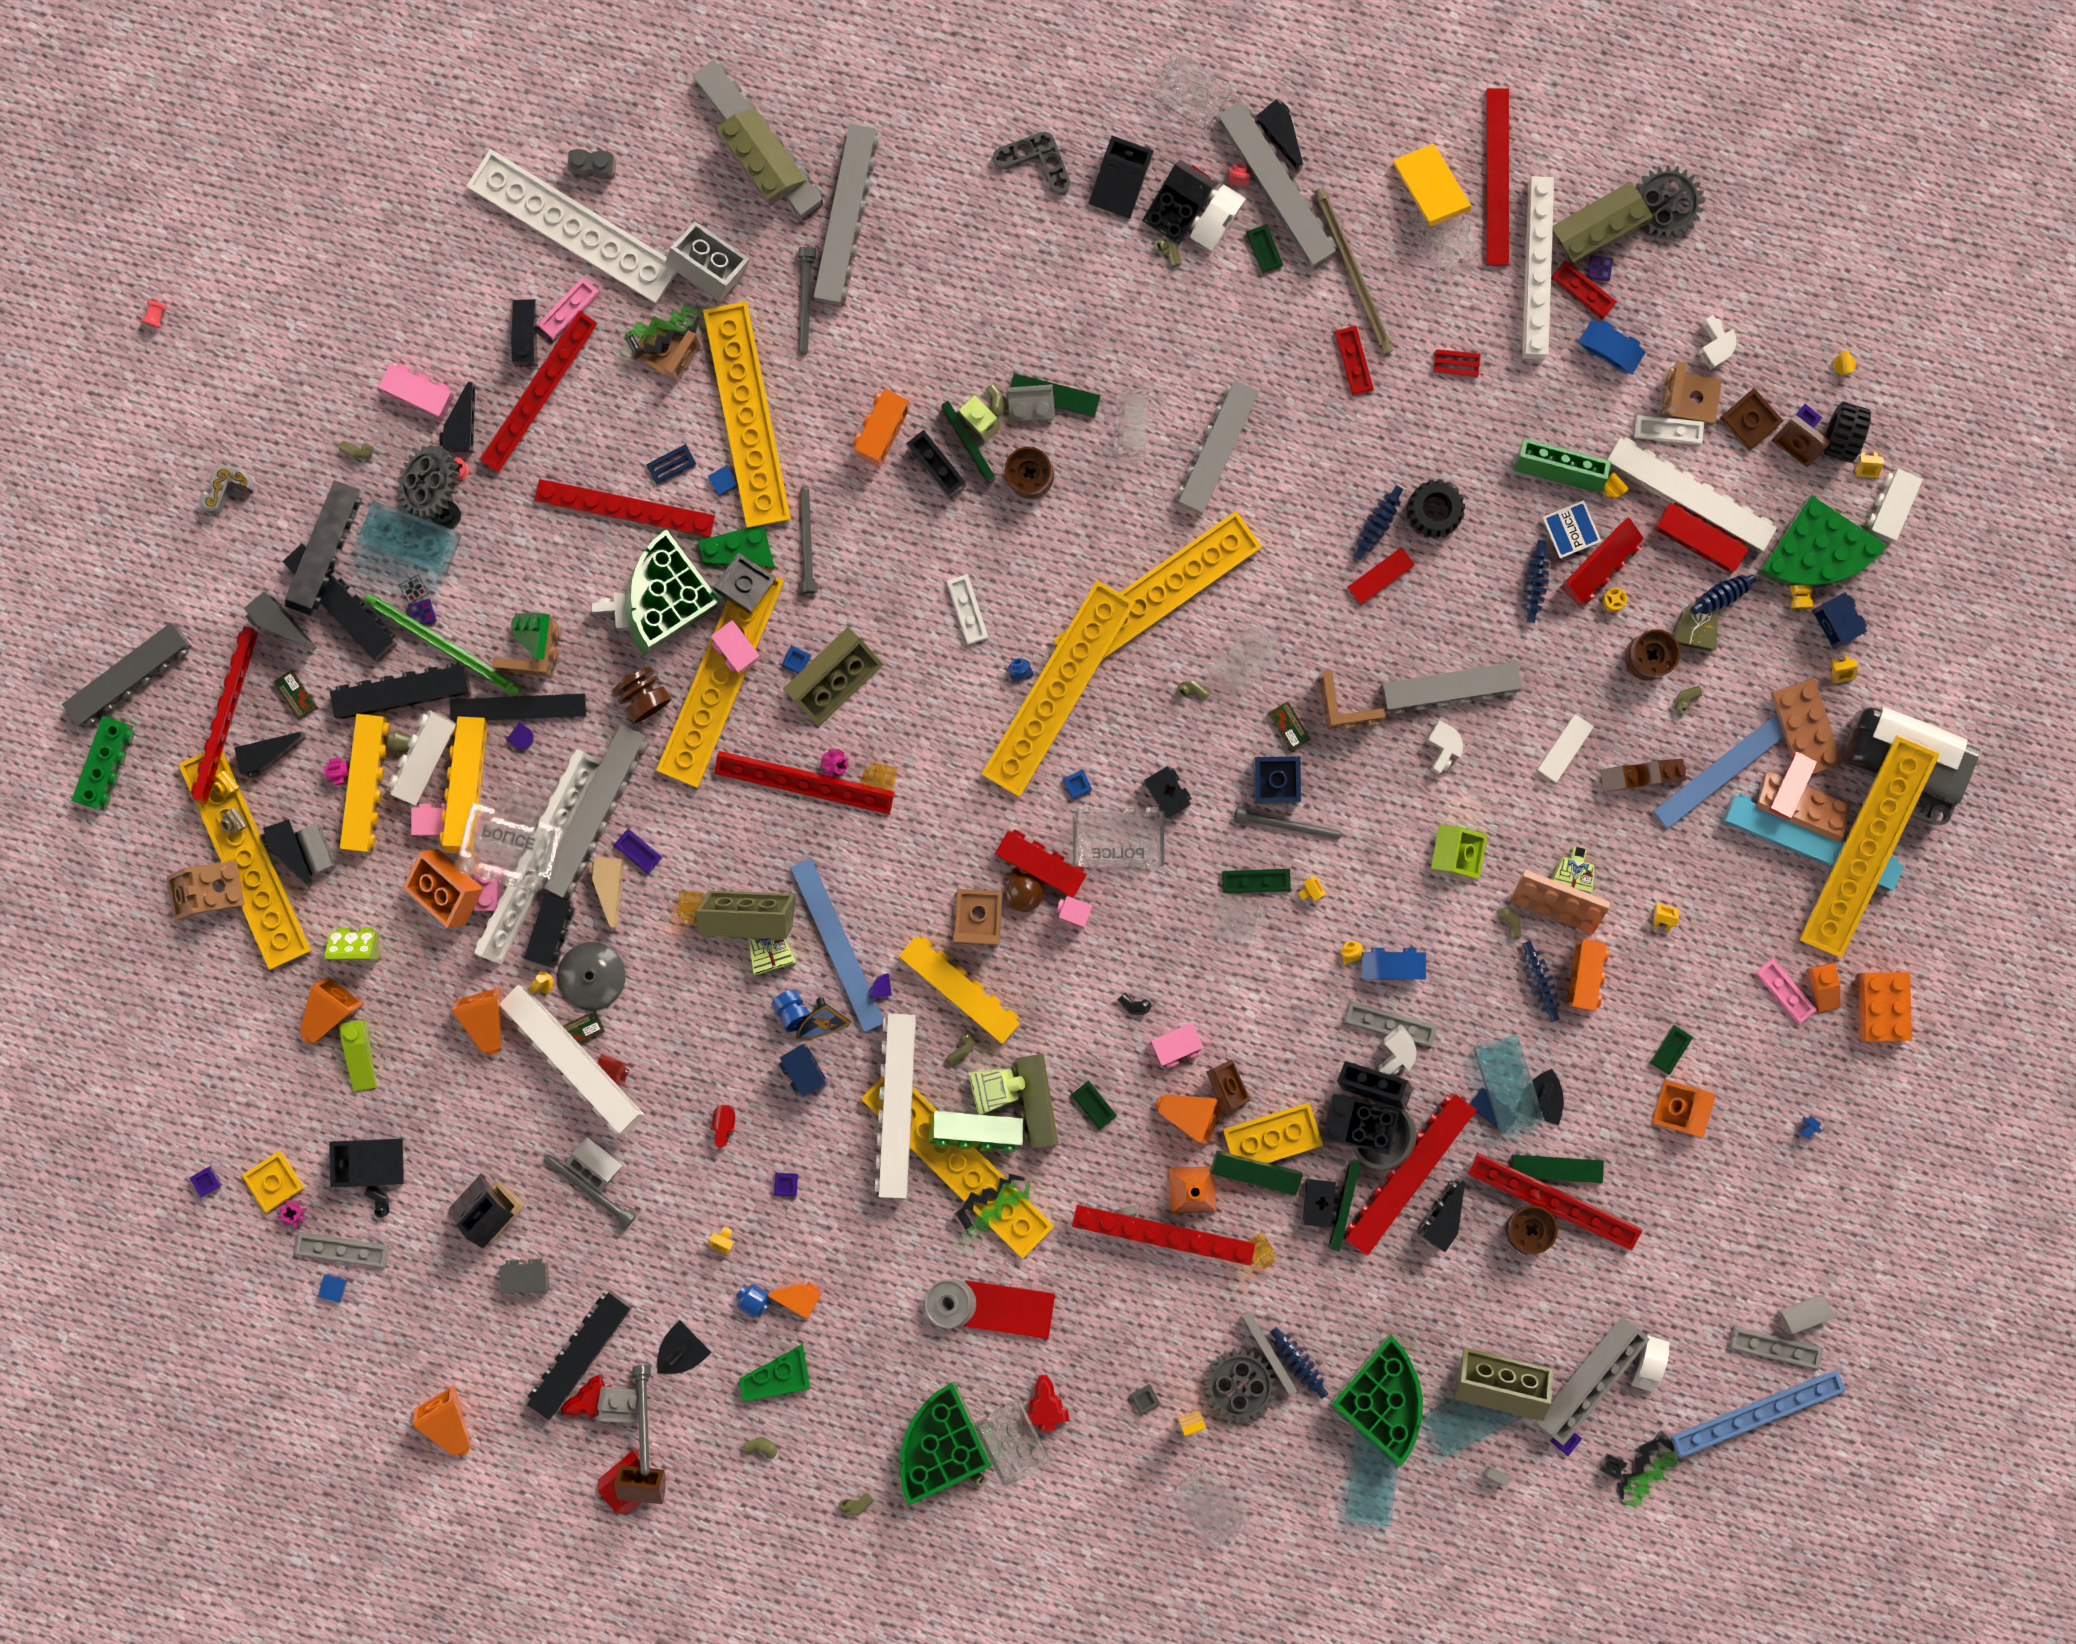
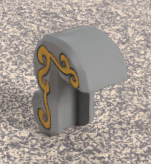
M225 465L217 468L211 474L209 481L211 493L206 491L201 493L200 505L211 514L220 513L223 510L232 484L254 491V483L246 472L237 467Z

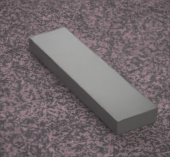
M1349 1001L1344 1019L1346 1024L1385 1035L1390 1034L1401 1024L1412 1036L1414 1043L1432 1047L1437 1025L1352 1001Z
M298 1232L295 1255L386 1268L389 1245Z
M1248 1311L1241 1316L1289 1396L1295 1394L1297 1389L1254 1317Z
M1733 1326L1729 1349L1819 1370L1824 1349L1823 1347Z

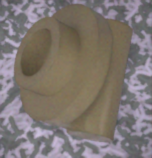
M235 807L221 816L220 823L222 828L231 834H235L248 826Z

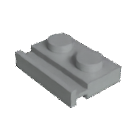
M1053 385L1010 387L1007 389L1010 421L1055 418Z
M601 1386L597 1408L599 1414L596 1416V1420L639 1424L638 1389Z

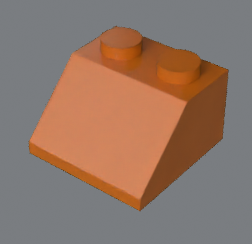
M1664 1080L1652 1123L1704 1138L1716 1095L1702 1089Z

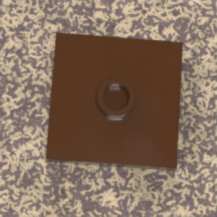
M1755 388L1720 417V420L1748 451L1754 448L1784 421Z
M1795 414L1771 440L1805 467H1808L1830 443V440Z
M1232 1059L1206 1071L1224 1114L1250 1101Z

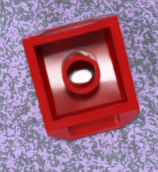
M635 1448L598 1479V1493L615 1513L627 1515L642 1503L618 1500L614 1486L619 1465L640 1467V1453Z

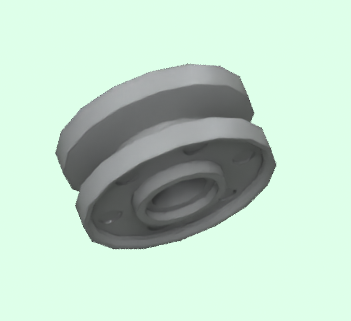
M957 1279L943 1280L934 1284L928 1290L925 1298V1311L928 1318L935 1325L942 1328L960 1327L968 1323L976 1309V1297L973 1290L965 1282ZM949 1298L954 1302L952 1309H949L947 1306Z

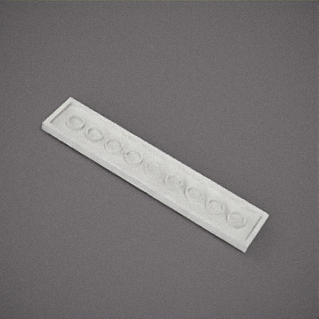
M492 149L488 151L467 184V188L655 304L659 302L677 273L665 264L666 256Z
M579 749L571 756L569 766L561 776L559 785L549 799V805L544 815L540 817L534 835L531 836L536 841L529 839V842L534 845L528 844V847L533 848V850L527 848L524 855L520 857L514 875L509 879L503 896L498 900L493 916L487 922V928L483 936L477 942L475 954L502 965L541 887L539 884L602 761Z

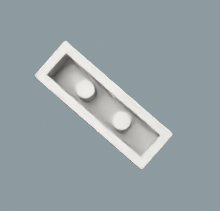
M1896 469L1892 473L1889 472L1884 481L1886 489L1884 493L1879 494L1875 505L1878 506L1875 514L1872 513L1866 523V526H1869L1867 532L1891 544L1897 541L1923 479L1901 469Z

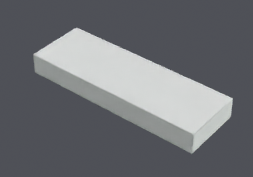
M1637 415L1634 438L1701 445L1704 422Z
M968 574L946 581L967 645L989 639Z
M1574 714L1537 771L1556 783L1594 726Z

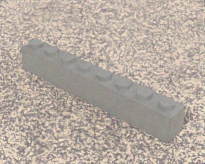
M713 59L692 76L695 83L723 119L727 120L736 113L754 108L755 105L749 98L744 99L740 94L742 89L735 80L731 82L727 77L729 72L722 63L717 64ZM761 115V117L763 118V120L766 122V124H767L768 127H769L770 125L768 124V122L766 121V119ZM773 133L780 142V144H783L780 137L776 133ZM786 151L792 161L796 162L797 160L791 151ZM802 167L799 170L806 181L784 197L803 220L823 205L821 197L824 195L817 185L812 186L808 181L810 176Z
M1239 101L1218 114L1217 121L1244 164L1251 171L1254 180L1312 270L1333 257L1337 246L1331 236H1326L1323 231L1325 227L1320 218H1315L1312 214L1313 208L1307 199H1303L1300 195L1301 189L1295 180H1291L1288 176L1289 170L1283 161L1279 162L1276 157L1277 151L1271 142L1267 143L1265 140V132L1261 125H1256L1253 121V113L1249 106H1244Z
M849 124L814 292L815 302L841 307L842 301L847 300L849 288L845 287L847 279L851 280L853 266H850L851 257H856L858 247L854 242L856 236H860L862 223H859L860 214L864 215L867 202L863 201L864 194L869 193L871 180L868 179L869 171L873 172L875 166V158H872L874 149L878 150L880 137L877 136L875 128Z
M623 724L620 725L539 886L563 898L573 894L577 886L574 883L577 875L581 876L587 866L585 860L588 854L592 855L597 847L595 840L598 834L602 835L608 825L605 822L609 814L613 815L618 805L615 801L619 794L623 795L628 786V783L625 781L629 773L634 774L638 766L636 760L639 754L643 755L648 747L647 736Z

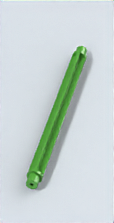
M370 593L365 596L363 601L370 605V608L390 618L403 628L504 689L507 693L510 692L515 696L520 693L522 688L515 684V681L493 670L477 658L384 602L378 596L374 597Z

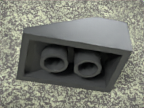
M264 591L243 608L248 613L245 616L246 619L258 629L263 628L313 651L317 648L271 594Z

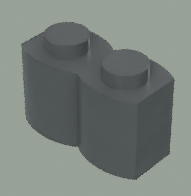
M574 149L568 152L567 167L570 173L576 177L585 178L593 175L600 179H611L615 177L616 160L614 155L607 151L590 153L583 149Z

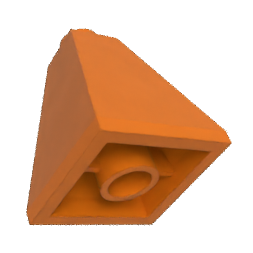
M329 976L314 983L310 989L299 1032L302 1034L301 1038L309 1044L321 1040L360 1009L364 1003Z
M500 987L457 999L452 1008L454 1015L482 1053H487L488 1056L499 1053L502 1046V1007L500 1006L502 1000Z
M1164 1095L1160 1096L1156 1103V1109H1158L1161 1115L1196 1141L1209 1145L1222 1110L1217 1099Z
M1211 1166L1169 1168L1171 1214L1216 1212L1215 1175L1209 1171ZM1193 1188L1199 1189V1193L1196 1196L1191 1195Z
M454 1385L414 1408L412 1424L417 1430L453 1456L459 1455L460 1457L470 1451V1437Z

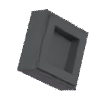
M1150 1384L1130 1394L1140 1415L1161 1405Z

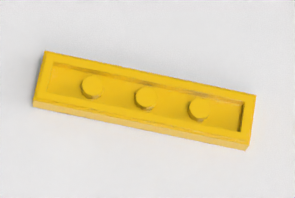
M1199 1410L1178 1417L1184 1436L1194 1434L1206 1428Z

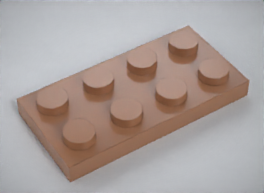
M1815 678L1770 692L1791 758H1793L1796 752H1799L1816 761L1817 764L1812 774L1842 764Z
M1767 770L1763 777L1756 808L1784 819L1769 811L1784 777ZM1806 786L1789 822L1841 842L1844 837L1851 804Z
M1526 869L1509 900L1510 903L1516 904L1519 907L1529 909L1540 915L1550 917L1592 934L1595 933L1610 906V901Z

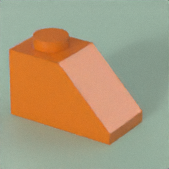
M1835 963L1807 968L1817 1012L1840 1008V982Z
M808 1281L807 1284L801 1282L772 1290L768 1297L808 1319L822 1293L819 1292V1286Z

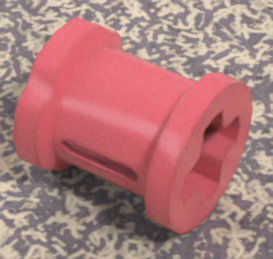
M147 300L148 308L145 317L141 318V322L160 328V320L167 306L156 301Z
M455 457L453 463L462 467L459 469L460 475L455 479L462 481L467 478L469 467L461 458Z

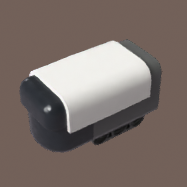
M1883 706L1865 708L1856 712L1849 727L1851 732L1842 752L1843 763L1856 771L1876 778L1896 734L1940 753L1938 760L1918 799L1922 809L1919 813L1912 811L1911 817L1935 826L1948 823L1955 806L1961 802L1978 761L1980 748L1967 744V739ZM1936 809L1941 810L1943 813L1941 821H1937L1934 818Z

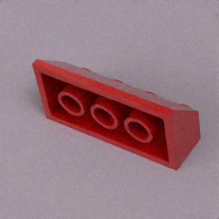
M1627 517L1559 587L1578 606L1583 602L1587 605L1596 596L1593 591L1598 586L1603 588L1611 580L1609 575L1614 570L1618 572L1627 563L1624 559L1629 554L1634 556L1642 548L1639 543L1644 538L1633 521Z

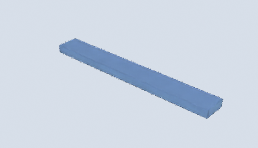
M1777 713L1652 811L1666 829L1784 737Z
M812 858L792 866V872L864 1032L882 1025L884 1018L875 998L869 999L870 987Z
M1833 1370L1670 1435L1678 1458H1682L1846 1391L1838 1370Z

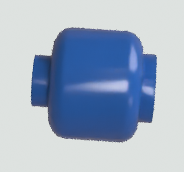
M751 1284L748 1288L744 1285L736 1295L739 1298L737 1307L751 1318L760 1317L770 1305L768 1301L769 1294L756 1284Z

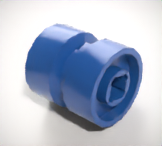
M787 990L774 998L771 1003L777 1016L781 1017L780 1022L786 1032H796L801 1022L810 1014L807 1007H802L803 1000L797 990Z

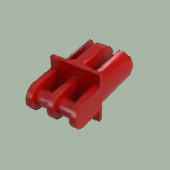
M720 1105L716 1107L713 1113L712 1128L710 1130H716L715 1145L719 1148L727 1145L729 1132H735L736 1114L734 1108L729 1105Z

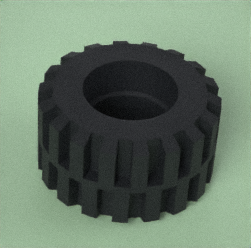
M1842 401L1835 409L1829 422L1825 437L1830 440V443L1824 449V455L1852 463L1858 457L1866 440L1871 422L1870 409Z
M1432 479L1427 483L1420 484L1412 493L1406 510H1408L1407 519L1411 521L1410 526L1416 528V533H1422L1426 538L1433 537V539H1438L1441 536H1448L1459 526L1464 518L1466 507L1465 503H1463V495L1458 493L1459 489L1457 487L1451 486V482L1444 483L1442 479L1437 481ZM1438 497L1444 500L1448 506V516L1442 521L1429 519L1423 510V504L1426 499Z

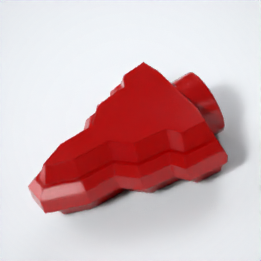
M600 1374L590 1378L588 1384L580 1388L577 1396L569 1398L560 1407L562 1415L570 1417L585 1415L589 1419L596 1418L599 1414L597 1408L601 1386L612 1387V1385L605 1386Z
M1039 1375L1034 1386L1035 1396L1029 1401V1410L1025 1412L1024 1425H1038V1431L1057 1430L1058 1423L1070 1421L1068 1409L1063 1407L1061 1398L1055 1395L1054 1385L1048 1375Z

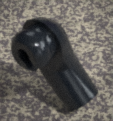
M1126 992L1117 999L1131 1015H1145L1152 1007L1149 1000L1133 1001Z
M368 1186L364 1196L374 1201V1214L378 1218H383L388 1215L390 1210L388 1196L376 1188Z

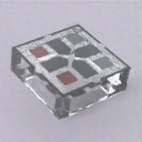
M419 574L399 584L409 605L430 595Z

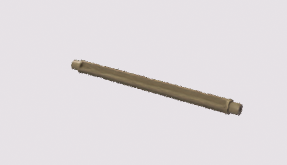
M1323 187L1314 191L1317 198L1316 202L1321 208L1379 343L1378 346L1382 348L1384 355L1393 351L1392 341L1386 333L1329 201V195H1326Z

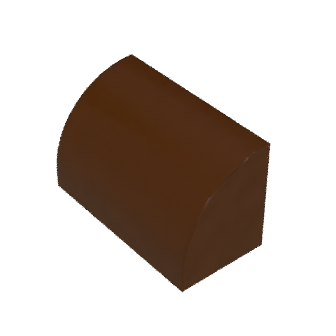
M619 1465L614 1483L618 1500L663 1504L666 1487L665 1471L663 1469L650 1468L649 1474L643 1476L640 1472V1467Z

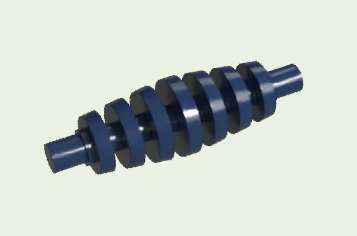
M1396 485L1391 493H1385L1383 498L1386 502L1380 500L1377 504L1380 508L1374 507L1372 510L1374 515H1368L1367 520L1372 524L1365 522L1363 528L1368 532L1361 530L1359 534L1363 540L1357 539L1356 541L1358 548L1353 555L1356 559L1361 560L1367 551L1371 552L1374 549L1370 544L1377 545L1379 543L1375 536L1383 538L1385 533L1382 530H1389L1390 526L1386 522H1393L1394 518L1390 514L1396 515L1397 509L1394 506L1399 507L1401 504L1399 496L1403 488Z
M1537 540L1536 550L1532 551L1530 555L1535 560H1529L1528 566L1534 568L1526 569L1525 573L1532 576L1524 578V583L1531 585L1524 586V592L1530 594L1523 596V600L1529 602V604H1523V609L1527 612V623H1535L1536 614L1542 611V606L1538 604L1544 603L1545 598L1539 595H1546L1547 589L1543 587L1549 585V580L1544 579L1549 577V571L1543 570L1549 568V562L1544 561L1549 559V553L1545 551L1546 541Z
M1753 574L1747 577L1739 575L1716 584L1697 598L1696 605L1690 608L1693 615L1700 612L1708 614L1731 605L1750 591L1751 584L1756 582V577Z
M1531 940L1522 943L1526 952L1525 956L1522 957L1523 961L1529 960L1530 963L1524 965L1525 970L1531 968L1533 971L1526 974L1527 979L1532 977L1536 979V981L1529 983V986L1531 988L1538 985L1539 989L1533 991L1534 996L1541 994L1542 998L1537 999L1538 1004L1544 1002L1545 1007H1542L1541 1010L1548 1013L1551 1022L1560 1020L1557 1013V1007L1560 1004L1559 1002H1553V999L1558 997L1557 993L1550 994V990L1556 988L1555 984L1547 986L1546 983L1553 980V976L1544 977L1543 973L1550 970L1548 967L1541 969L1540 965L1546 962L1544 959L1538 960L1537 956L1542 954L1540 951L1536 952L1534 950Z
M1277 1326L1274 1327L1270 1333L1275 1338V1348L1282 1347L1278 1352L1281 1357L1285 1354L1288 1355L1283 1360L1285 1365L1293 1362L1288 1367V1370L1293 1372L1299 1369L1294 1376L1297 1379L1304 1376L1300 1382L1303 1385L1309 1383L1310 1385L1307 1389L1310 1392L1314 1391L1321 1399L1325 1398L1329 1393L1323 1387V1377L1316 1378L1320 1374L1318 1369L1311 1371L1315 1366L1313 1361L1305 1364L1310 1358L1309 1354L1306 1353L1300 1357L1299 1355L1303 1353L1304 1349L1298 1347L1295 1350L1294 1347L1298 1343L1295 1340L1289 1343L1288 1340L1291 1336L1288 1333L1282 1334Z

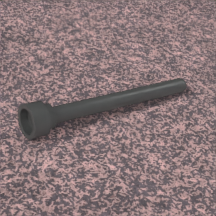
M799 247L798 257L800 262H802L799 353L801 355L808 353L811 263L816 258V248Z
M803 486L800 489L804 578L802 583H800V593L814 594L818 593V583L813 578L809 488Z
M1237 806L1235 813V824L1243 825L1244 823L1253 822L1333 839H1340L1342 837V833L1339 830L1251 813V810H1247V807Z
M548 1154L544 1157V1161L613 1213L619 1221L618 1224L623 1228L627 1229L636 1218L637 1214L630 1209H621L552 1155Z
M637 1365L632 1367V1377L635 1378L638 1388L640 1472L643 1476H646L650 1472L647 1382L649 1377H651V1367L648 1365Z

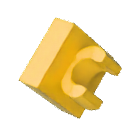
M1862 451L1855 469L1856 477L1878 478L1884 464L1883 457H1879L1877 452H1874L1873 456H1867L1865 451Z
M1847 655L1844 656V662L1838 663L1836 658L1832 659L1831 678L1833 684L1856 680L1858 666L1855 659L1850 660Z
M1316 875L1303 881L1306 888L1298 892L1302 900L1312 896L1314 901L1327 894Z
M1656 903L1654 908V928L1657 929L1660 923L1666 924V932H1669L1672 926H1677L1679 921L1678 908Z
M724 1226L720 1235L713 1232L708 1246L729 1256L734 1244L733 1241L729 1240L732 1230Z

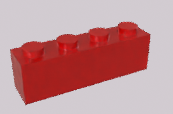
M1678 503L1668 504L1654 530L1728 573H1734L1749 549L1744 545L1745 542L1737 537L1731 538L1727 536L1725 530L1716 525L1713 527L1708 525L1703 517L1697 514H1689L1686 512V508Z
M1015 829L1013 832L1008 830L995 855L1067 896L1074 898L1087 876L1084 873L1085 868L1075 862L1072 865L1064 862L1065 857L1055 851L1052 854L1044 850L1046 846L1035 840L1032 843L1024 839L1026 835Z

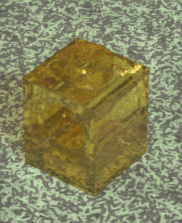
M870 762V767H865L863 780H867L866 785L894 791L898 768Z
M679 891L678 918L684 919L683 923L697 924L696 910L702 902L705 893Z
M1262 1231L1246 1240L1256 1243L1252 1260L1258 1268L1260 1266L1266 1268L1275 1262L1274 1258L1277 1254Z

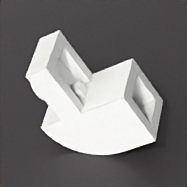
M1714 315L1702 323L1712 342L1699 351L1710 371L1725 362L1732 355L1736 347L1734 330L1732 329L1725 334L1723 323L1720 319H1716Z
M614 592L613 602H611L610 598L597 599V603H592V612L595 615L615 613L616 629L618 631L630 630L625 609V594Z
M1439 720L1426 741L1442 750L1431 768L1437 774H1440L1442 770L1445 772L1448 770L1453 761L1450 759V756L1459 759L1463 751V742L1460 734L1453 727Z
M1400 1024L1384 1038L1385 1045L1393 1054L1378 1066L1380 1072L1393 1076L1400 1071V1065L1403 1064L1409 1070L1416 1060L1414 1040Z
M1647 1335L1650 1340L1640 1351L1639 1365L1632 1377L1631 1386L1653 1392L1657 1383H1661L1669 1356V1342Z

